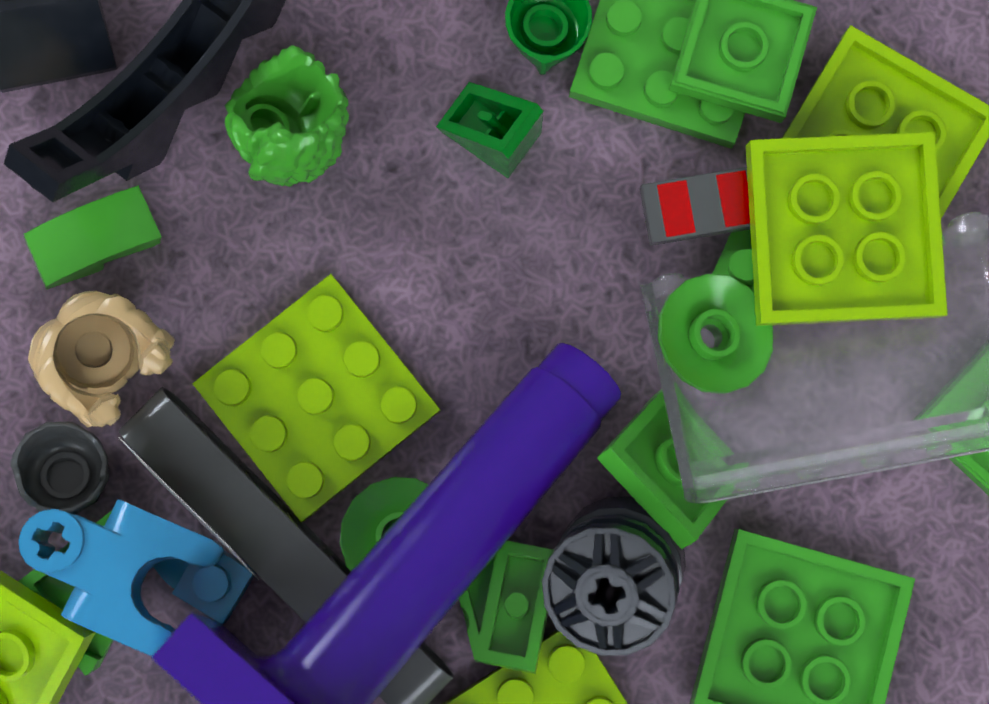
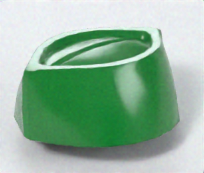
M509 0L505 11L506 28L515 47L536 67L540 75H545L549 69L570 57L582 46L592 26V9L589 0Z

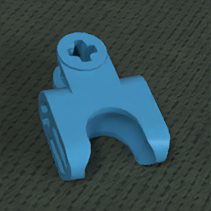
M117 499L105 526L79 515L50 509L40 511L30 517L22 527L18 540L20 554L26 564L39 572L74 586L61 616L150 656L155 654L176 629L151 616L144 606L141 588L148 571L157 563L170 559H181L189 564L210 567L220 561L225 550L219 542ZM52 532L62 534V537L70 542L69 548L65 553L55 551V547L48 543Z

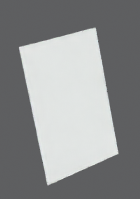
M118 436L149 472L256 577L233 549Z

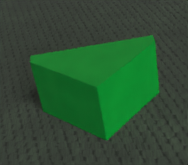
M468 82L436 128L503 176L509 178L540 136L544 111L537 103Z

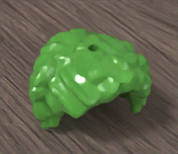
M291 45L286 49H282L279 55H273L271 59L263 60L258 68L250 71L249 78L244 79L241 87L234 90L231 99L225 104L228 113L224 121L225 129L240 156L251 164L248 173L253 181L264 180L274 185H286L288 187L301 182L311 183L318 176L323 175L327 168L334 165L336 158L340 157L342 153V137L346 134V125L349 120V113L346 110L348 98L343 89L339 87L338 74H325L323 63L318 60L315 61L314 54Z

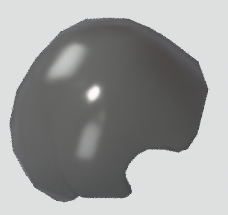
M46 422L24 435L13 453L10 463L20 496L29 506L35 507L39 512L56 509L76 515L98 501L109 480L108 457L101 442L94 434L73 422Z

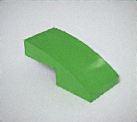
M139 185L73 209L24 233L25 242L46 290L103 270L104 263L160 244L162 238Z

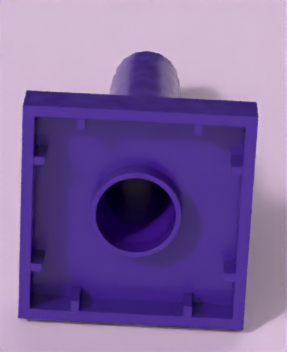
M565 343L556 344L543 361L524 376L284 648L270 656H257L221 623L191 613L155 652L151 659L201 704H373L600 429L601 421L621 399V391L617 383L606 370L581 350Z

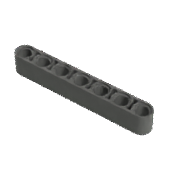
M161 387L119 429V433L126 443L305 622L311 618L350 574L346 564L304 522H300L293 511L168 389ZM423 642L379 697L386 704H429L454 678V674L445 662Z

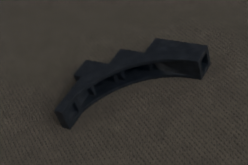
M183 0L145 48L111 82L79 109L56 125L9 144L3 164L52 203L112 173H117L128 181L160 165L167 154L184 111L216 96L220 92L242 40L272 28L286 0Z

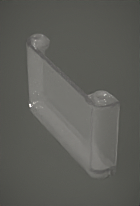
M970 212L960 215L951 220L947 225V229L942 232L947 316L924 319L772 325L773 352L765 371L748 387L727 394L702 392L683 382L671 369L670 365L666 363L658 341L659 314L668 295L684 281L691 278H686L685 275L680 273H669L656 278L652 283L640 285L685 500L691 503L716 502L989 451V214L984 215L980 212ZM702 329L701 337L703 342L709 348H713L714 337L712 333Z

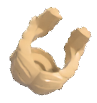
M85 291L75 294L66 300L57 318L48 321L37 330L30 344L28 361L34 371L35 379L42 390L50 395L51 400L74 414L86 427H103L106 424L111 426L121 416L118 408L120 397L118 394L114 395L112 393L124 387L128 379H131L138 370H140L142 375L162 374L172 364L173 360L170 358V349L174 346L175 339L166 330L157 327L144 311L136 309L132 302L115 293L109 295L99 291Z

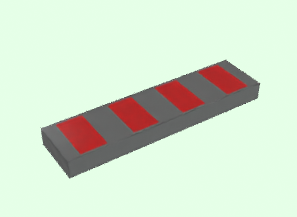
M747 167L642 184L639 188L650 246L750 229Z

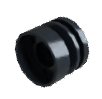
M629 496L605 497L584 507L576 515L551 553L542 579L544 607L556 629L579 648L601 656L630 655L649 647L669 626L686 568L684 548L681 549L672 540L669 533L634 498ZM608 577L609 582H600L602 578ZM623 586L621 591L614 590V587Z

